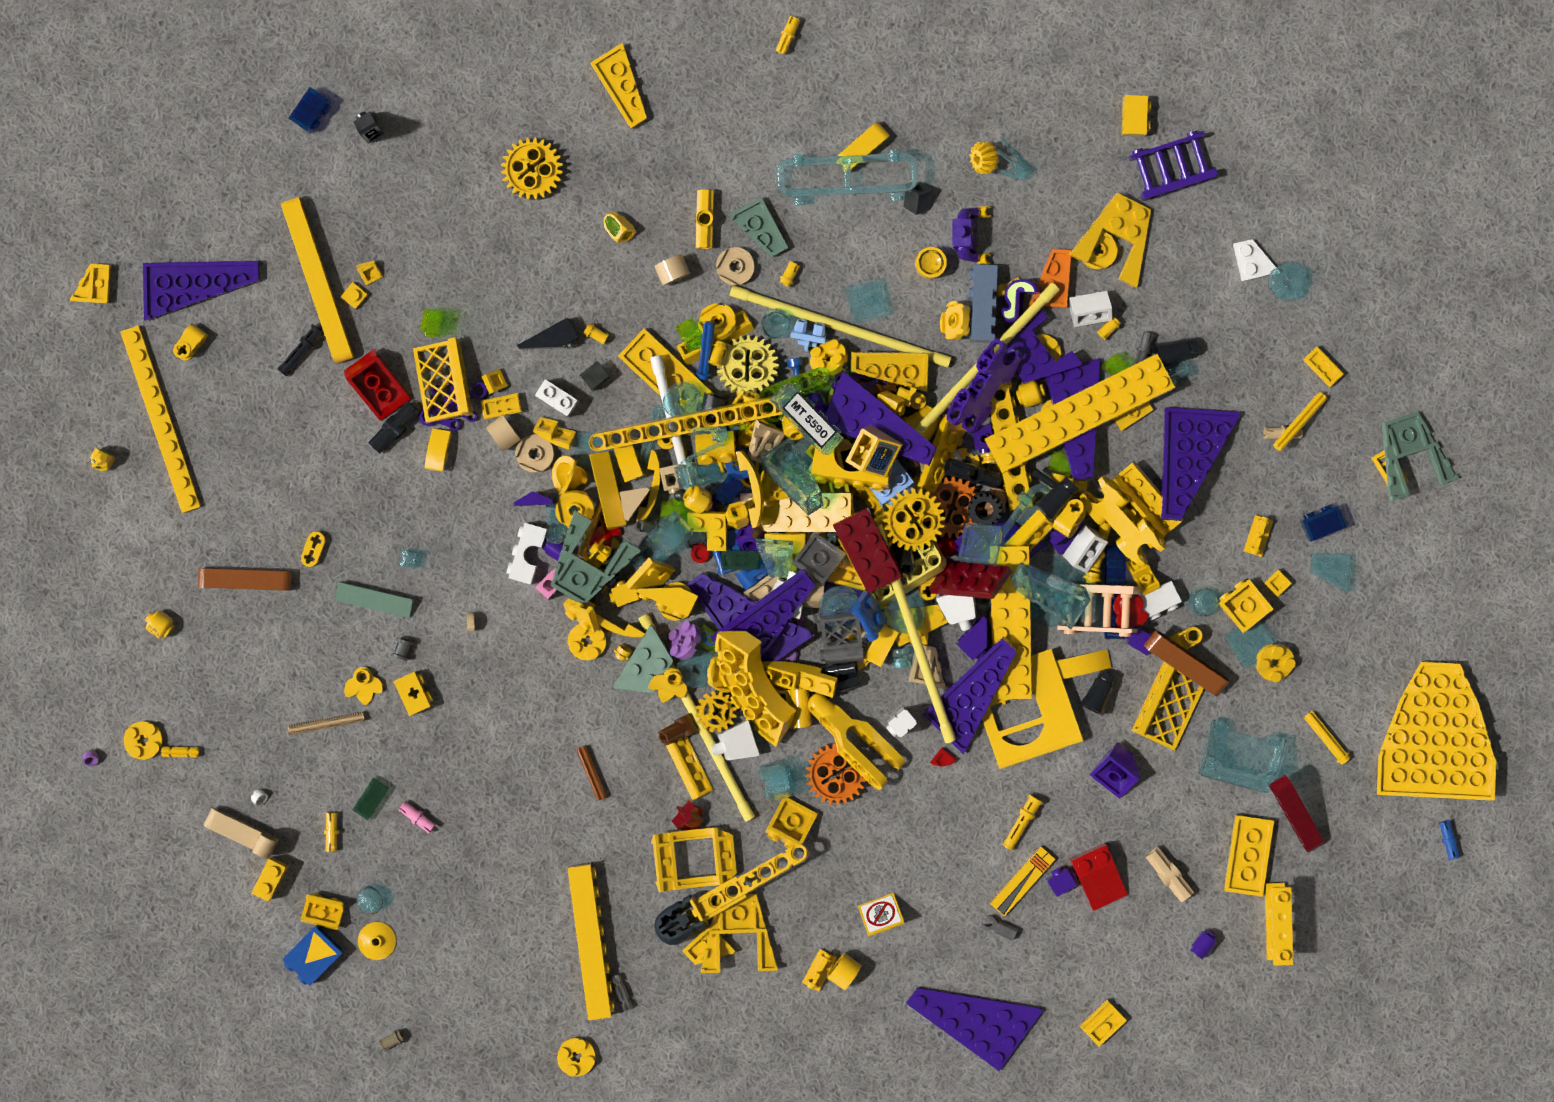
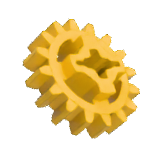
M711 691L710 696L704 694L705 699L698 700L701 705L695 706L699 710V713H696L695 716H700L697 723H704L703 729L709 727V732H713L716 728L717 733L721 732V727L727 730V724H734L731 718L737 717V715L733 714L737 707L731 706L733 702L732 700L728 701V694L723 697L722 692L719 691L716 695L715 691ZM713 699H719L724 703L717 704ZM705 705H706V706H707V710H706V713L704 714V708H705ZM718 708L717 715H713L714 709ZM728 710L727 717L725 718V712ZM715 720L719 725L711 724L708 721Z

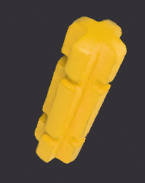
M164 746L161 749L162 757L190 756V758H197L200 754L199 747L171 748Z

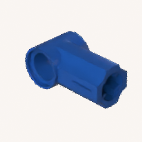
M765 555L751 566L748 565L736 573L735 576L744 589L747 590L759 582V579L772 572L775 566L768 556Z

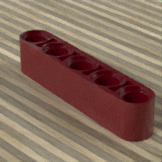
M1286 774L1268 784L1307 853L1324 844L1323 838Z

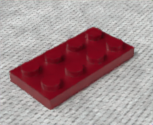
M868 507L832 525L867 593L903 577Z
M947 562L946 568L937 575L929 590L931 594L994 599L1012 571L1009 566Z

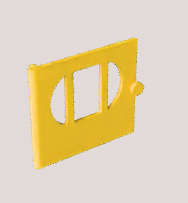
M1052 649L1031 655L1032 692L1035 694L1042 717L999 731L991 706L1010 699H992L982 718L999 769L1083 742V735L1078 727ZM1041 723L1044 724L1039 737L1029 744L1013 745L1002 739L1003 736Z

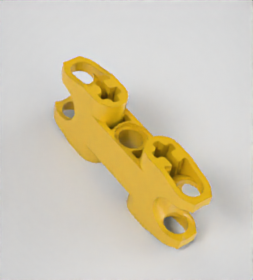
M1103 475L1098 482L1104 491V498H1096L1086 490L1079 497L1088 514L1096 523L1102 525L1107 521L1119 534L1120 538L1116 540V544L1123 554L1140 567H1143L1148 562L1147 557L1142 551L1143 544H1150L1160 552L1167 547V544L1158 528L1150 519L1144 517L1139 521L1127 508L1126 504L1130 502V497L1124 489L1109 477Z

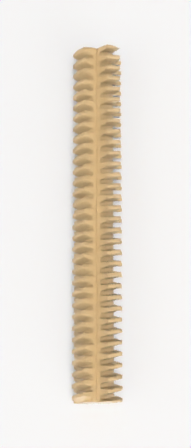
M362 711L361 713L359 712V714L356 712L354 715L352 713L349 716L348 714L347 716L342 715V717L341 715L340 717L337 716V718L335 716L333 719L330 717L328 720L327 718L326 720L321 719V721L320 719L319 721L316 720V722L314 720L312 723L309 721L307 724L304 722L305 724L302 723V725L301 723L300 725L295 724V726L294 724L293 726L290 725V727L288 725V733L290 736L365 721L364 711L363 713Z

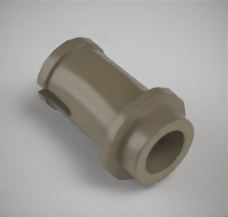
M394 1030L393 1034L379 1040V1044L384 1051H387L397 1044H402L405 1037L401 1030Z

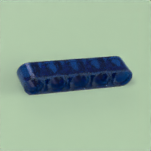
M1106 545L1105 573L1107 574H1105V585L1126 586V556L1118 546ZM1114 594L1111 600V628H1119L1116 624L1117 615L1113 610L1114 600L1119 594ZM1104 632L1105 639H1125V637L1119 636L1118 632Z

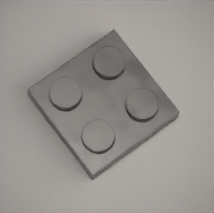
M814 532L792 564L800 570L804 569L811 578L824 586L846 557V553Z

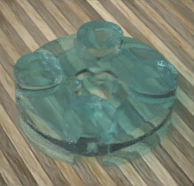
M1283 262L1271 271L1268 278L1269 289L1276 298L1283 301L1299 299L1303 296L1307 287L1306 271L1295 263ZM1288 276H1290L1292 283L1289 284L1288 287H1286V284L1283 283V281L1286 280Z
M678 382L671 385L664 394L663 406L666 413L671 417L701 410L702 397L695 385L687 382ZM681 396L687 399L684 407H682V404H678Z
M906 595L916 627L919 629L924 621V607L918 599ZM894 598L887 607V622L895 631L908 634L904 619L900 617L902 613L897 598Z
M696 650L690 658L686 660L680 659L677 669L682 673V681L692 688H703L709 685L707 670L712 656L704 651ZM694 664L697 666L701 665L700 674L692 672Z

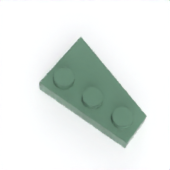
M762 197L727 215L771 258L788 249Z

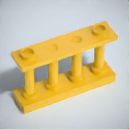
M1284 882L1265 883L1267 960H1273L1274 966L1293 965L1291 887H1285Z

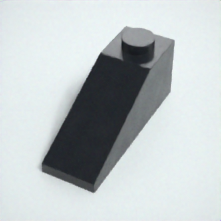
M370 111L360 113L356 116V120L353 121L358 133L367 143L384 134Z
M565 318L518 344L517 347L520 350L564 347L569 349L578 344L576 340L580 338L570 320Z

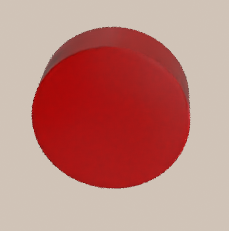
M944 537L939 541L938 547L943 556H953L956 552L955 540Z
M697 544L691 549V558L695 562L704 563L708 560L710 551H707V546Z

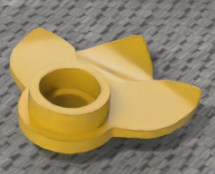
M360 667L355 670L353 678L346 682L344 688L345 697L357 695L359 701L363 705H367L372 700L373 693H382V683L373 676L370 669ZM361 673L366 674L367 678L365 680L360 679Z
M669 668L664 674L654 676L648 687L650 690H658L662 703L670 700L674 695L684 698L687 692L686 684L682 681V673L677 668ZM675 674L676 677L671 679L669 678L670 675Z

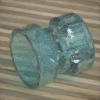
M909 648L891 649V656H893L894 660L892 662V669L911 667V661L908 658L910 654Z

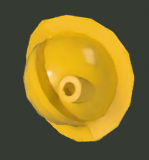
M569 456L558 458L552 469V480L560 496L565 491L574 490L579 485L585 484L588 480L585 470L577 466V461Z

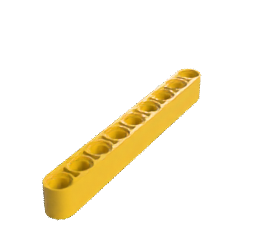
M300 197L281 202V207L335 364L354 358L353 351H350L352 348L347 333H344L346 330L341 316L338 315L340 313L335 298L332 297L334 295L316 242H314L315 239L310 224H308L309 221L304 206H301L303 203Z

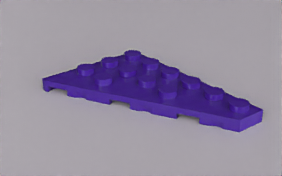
M1165 407L1161 520L1181 521L1237 422L1240 412Z
M919 987L915 989L906 1002L907 1005L998 1071H1000L1043 1011L1039 1007Z

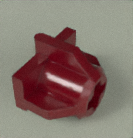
M688 800L683 808L680 806L676 807L679 812L673 818L672 823L677 829L682 831L698 829L702 825V809L691 800Z

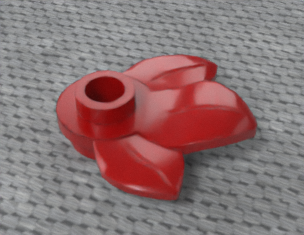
M600 516L599 522L601 525L596 527L589 546L595 542L599 544L604 538L605 540L602 544L611 547L612 537L621 536L620 528L608 530L604 517Z
M1120 594L1117 595L1113 603V610L1117 615L1116 624L1119 628H1121L1122 598H1120ZM1141 595L1130 598L1129 629L1134 625L1144 624L1149 617L1147 612L1142 611L1144 603Z

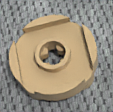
M733 247L726 249L717 259V274L728 285H743L751 279L754 273V261L750 253L743 248ZM737 261L741 268L733 272L731 271L732 267L730 264Z
M534 434L524 437L519 441L515 455L522 469L531 473L543 472L551 465L554 459V450L550 442ZM539 449L538 453L540 456L532 459V455L529 454L530 450Z

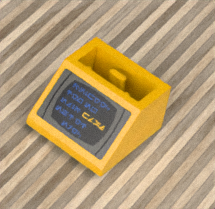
M869 425L861 429L845 462L862 472L886 478L903 444L876 427Z

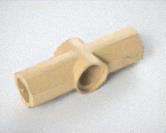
M1156 847L1145 856L1156 870L1158 877L1172 890L1181 903L1194 893L1182 878L1180 871L1172 862L1170 863L1161 849Z

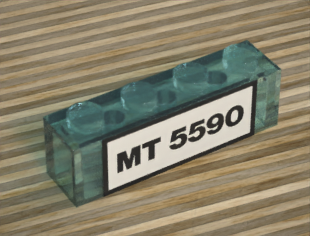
M785 383L770 401L821 454L829 455L844 439L840 435V429L835 425H830L827 421L828 417L823 412H818L814 408L815 404L809 398H804L800 394L802 391L797 385Z

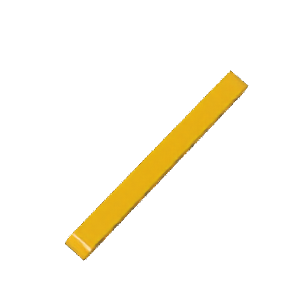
M781 394L598 431L590 437L589 446L594 451H602L786 414L787 412L782 408V400L791 399L793 395ZM764 403H771L773 410L771 412L765 411L763 408ZM747 406L752 407L754 414L751 416L746 415L744 408ZM732 410L735 413V418L728 419L725 416V412ZM708 414L715 415L716 422L709 423L706 416ZM695 418L698 425L691 427L688 425L687 420ZM676 422L679 429L676 431L671 430L669 423ZM650 426H657L660 433L657 435L652 434ZM633 429L639 430L641 437L634 438L631 435V431ZM614 433H619L622 437V441H614L612 435ZM594 437H600L603 440V445L597 446L594 443Z

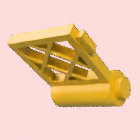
M796 687L795 690H776L778 694H786V702L797 710L793 723L789 728L811 727V712L808 709L809 690ZM754 725V730L758 731L759 729Z

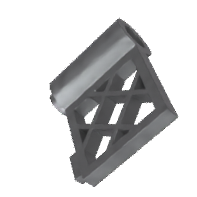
M853 613L820 616V620H817L818 632H822L824 650H820L821 661H825V665L863 661L860 621ZM847 620H856L851 627L845 624ZM834 622L836 625L830 629L825 626V623ZM840 627L847 630L843 635L836 632ZM852 633L857 636V639L848 640L846 637ZM831 635L837 638L835 642L827 643V639Z

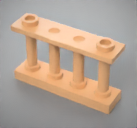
M1059 584V591H1065V595H1067L1066 626H1058L1057 630H1064V634H1075V631L1118 632L1119 636L1131 637V633H1137V629H1129L1130 598H1132V594H1139L1138 586ZM1077 592H1084L1083 596H1085L1084 627L1074 626V602ZM1095 593H1102V597H1104L1103 627H1092L1093 596H1095ZM1114 594H1121L1120 598H1122L1121 628H1111V600Z

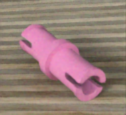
M407 801L398 810L411 819V823L417 824L428 834L436 826L435 823L423 815L424 812L418 811Z

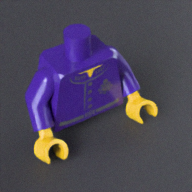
M990 206L961 209L957 218L952 220V246L960 259L977 262L978 264H990V262L986 261V257L991 256L989 253L979 255L977 253V217H991V215L986 214V210L991 208Z

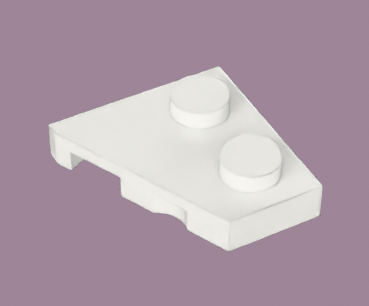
M1253 239L1233 244L1241 281L1278 273V269Z

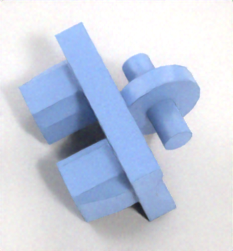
M798 319L791 331L790 337L798 339V345H803L805 352H808L809 347H817V343H825L827 333H825L824 323L815 322L814 330L806 329L807 320Z

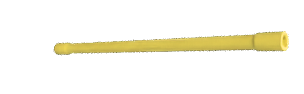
M1050 283L1040 294L1039 298L999 340L1008 344L1038 311L1060 291L1055 284ZM1000 344L994 348V354L999 351ZM976 364L914 428L915 431L922 435L952 403L959 390L966 388L973 381L978 373Z
M735 285L732 286L729 295L813 323H824L826 327L904 353H928L929 361L947 368L951 360L950 356L932 352L783 303Z
M877 524L882 536L884 537L888 545L883 525ZM898 579L891 582L937 714L945 743L955 741L956 737L948 720L901 580Z
M648 613L638 618L645 633L650 625L655 627ZM675 674L670 675L671 679L676 677ZM687 690L685 697L681 699L734 797L745 822L749 821L755 815L749 803L745 800L722 754L713 756L711 745L716 743L708 728H702L704 723H697L700 716L697 717L695 714L699 713V711L695 708L696 705Z

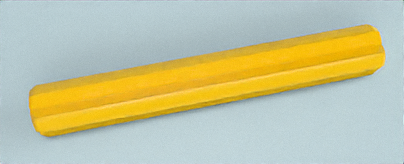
M1322 392L1317 393L1275 441L1273 446L1276 450H1283L1327 400V397Z

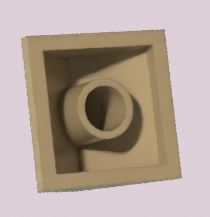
M649 488L620 492L624 519L626 521L632 519L639 506L651 491Z

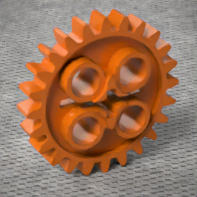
M953 476L951 481L944 477V483L940 482L935 493L930 492L929 498L936 496L934 503H941L938 508L944 510L945 519L949 511L946 505L951 504L954 492H958L954 506L957 508L956 511L953 510L951 512L948 524H945V520L940 521V524L944 525V528H938L942 533L941 537L947 533L948 538H951L952 533H954L956 538H959V532L964 534L966 532L965 529L971 528V524L977 525L968 516V505L962 507L958 503V499L961 496H966L970 502L972 496L975 495L973 493L975 486L968 488L969 481L962 484V479L955 482V477ZM942 490L950 492L951 496L948 501L941 499L940 493ZM977 506L978 511L983 510V508ZM955 514L962 516L963 521L960 525H955L952 521V517ZM927 517V518H925V519L923 520V522L929 521V522L931 523V520H930L929 517Z
M833 743L832 748H829L826 744L825 751L818 748L820 754L812 753L815 759H808V762L812 765L811 767H805V769L810 771L809 774L805 775V777L810 778V781L806 784L813 785L809 791L813 792L816 790L815 798L821 795V802H824L827 798L829 805H831L833 800H835L837 805H839L840 800L847 804L846 798L848 797L853 801L852 794L860 795L857 789H864L860 783L866 780L850 765L848 769L839 774V779L833 777L825 784H821L824 779L833 774V769L839 771L849 763L844 759V763L841 766L834 765V757L840 755L837 752L835 743ZM820 766H825L828 769V773L824 777L819 776L817 773ZM848 771L854 773V780L851 782L844 780V774ZM831 782L838 784V790L834 793L828 791V785Z

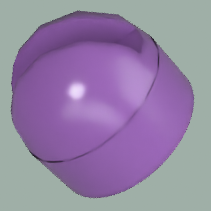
M96 751L84 752L82 757L84 765L94 766L98 763Z

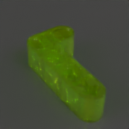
M818 367L764 388L760 393V399L768 397L770 393H774V396L786 394L785 390L788 386L792 388L790 394L794 395L798 391L802 396L829 387L833 384L835 376L832 371L824 367ZM809 379L808 387L803 388V382ZM783 399L782 405L784 406V403H787L790 399ZM766 402L763 404V408L765 411L771 412L773 405ZM785 414L779 415L777 419H774L773 416L766 418L770 422L780 425Z

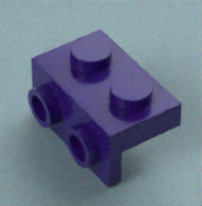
M1081 521L1077 530L1070 538L1057 530L1050 534L1051 538L1048 541L1058 554H1062L1068 549L1084 526V521Z

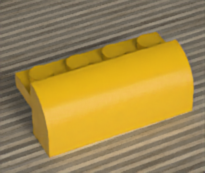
M1134 461L1111 479L1120 485L1130 497V502L1126 506L1139 521L1144 517L1150 519L1158 528L1163 538L1184 520L1183 518L1181 521L1161 520L1162 493Z

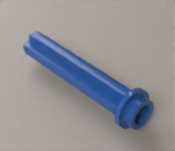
M706 321L703 324L699 369L696 371L698 378L701 380L709 379L712 374L709 361L712 354L715 324L710 321Z

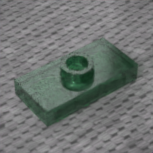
M721 551L722 570H760V551Z
M372 778L352 811L369 820L389 790V787Z

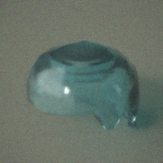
M778 308L768 310L761 322L762 332L771 339L783 338L791 326L790 315Z
M1196 588L1189 593L1187 599L1188 608L1194 615L1201 617L1210 616L1217 610L1219 605L1218 596L1211 589Z
M369 884L358 892L356 901L358 908L363 913L375 914L386 906L388 896L386 890L381 885Z

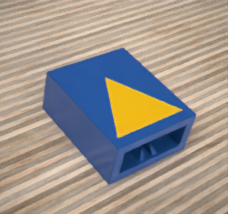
M316 925L283 958L285 961L284 965L288 970H294L299 975L298 979L304 985L308 984L310 986L344 950L320 926Z

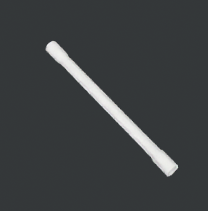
M662 356L650 357L666 418L676 416L665 376ZM676 422L669 423L671 430L676 431L679 429ZM681 435L672 436L671 439L683 486L687 490L689 487H693V482Z

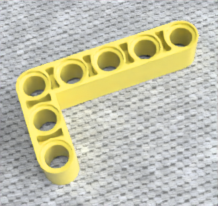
M909 528L907 531L910 537H912L914 529ZM930 540L931 546L926 550H921L917 546L921 558L915 561L914 572L910 574L903 573V577L900 578V580L906 578V583L902 585L905 594L946 568V559L936 541ZM939 558L938 564L933 566V560ZM922 568V573L916 576L917 570ZM891 583L872 591L881 609L897 599ZM890 588L889 594L884 596V591Z

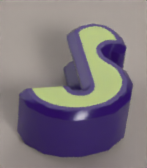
M1027 279L1012 281L1007 285L1004 292L1005 300L1009 307H1002V318L1014 324L1023 314L1024 294H1041V288L1036 283Z

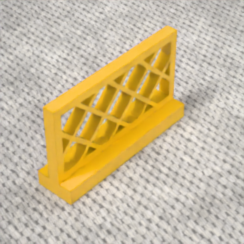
M454 337L449 338L448 341L413 348L426 423L463 415H473L460 340ZM447 346L448 353L444 359L436 355L441 347ZM428 351L431 353L426 363L420 360L419 352ZM434 356L442 361L437 370L428 366ZM445 363L451 367V372L447 378L439 373ZM426 368L435 372L429 382L423 379V373ZM437 375L445 379L439 389L432 385ZM448 382L454 385V391L450 396L443 392ZM430 386L438 390L432 400L426 397V391ZM441 393L448 397L443 407L435 403ZM453 400L457 403L458 411L450 413L446 408ZM434 404L441 410L437 416L430 417L429 410Z
M1163 661L1131 731L1175 751L1204 688L1199 685L1196 691L1191 692L1188 683L1192 680H1186L1185 675L1182 673L1183 681L1174 684L1172 677L1175 671H1179ZM1185 684L1188 694L1178 697L1175 688ZM1172 689L1175 699L1166 702L1164 694ZM1189 697L1191 702L1189 708L1182 709L1180 700ZM1177 702L1179 711L1170 714L1167 705ZM1164 706L1167 716L1158 719L1156 711ZM1181 714L1182 724L1174 727L1172 717ZM1169 719L1171 729L1162 732L1159 722ZM1157 725L1158 734L1153 736L1146 734L1149 726ZM1173 731L1175 739L1172 745L1165 742L1163 735Z

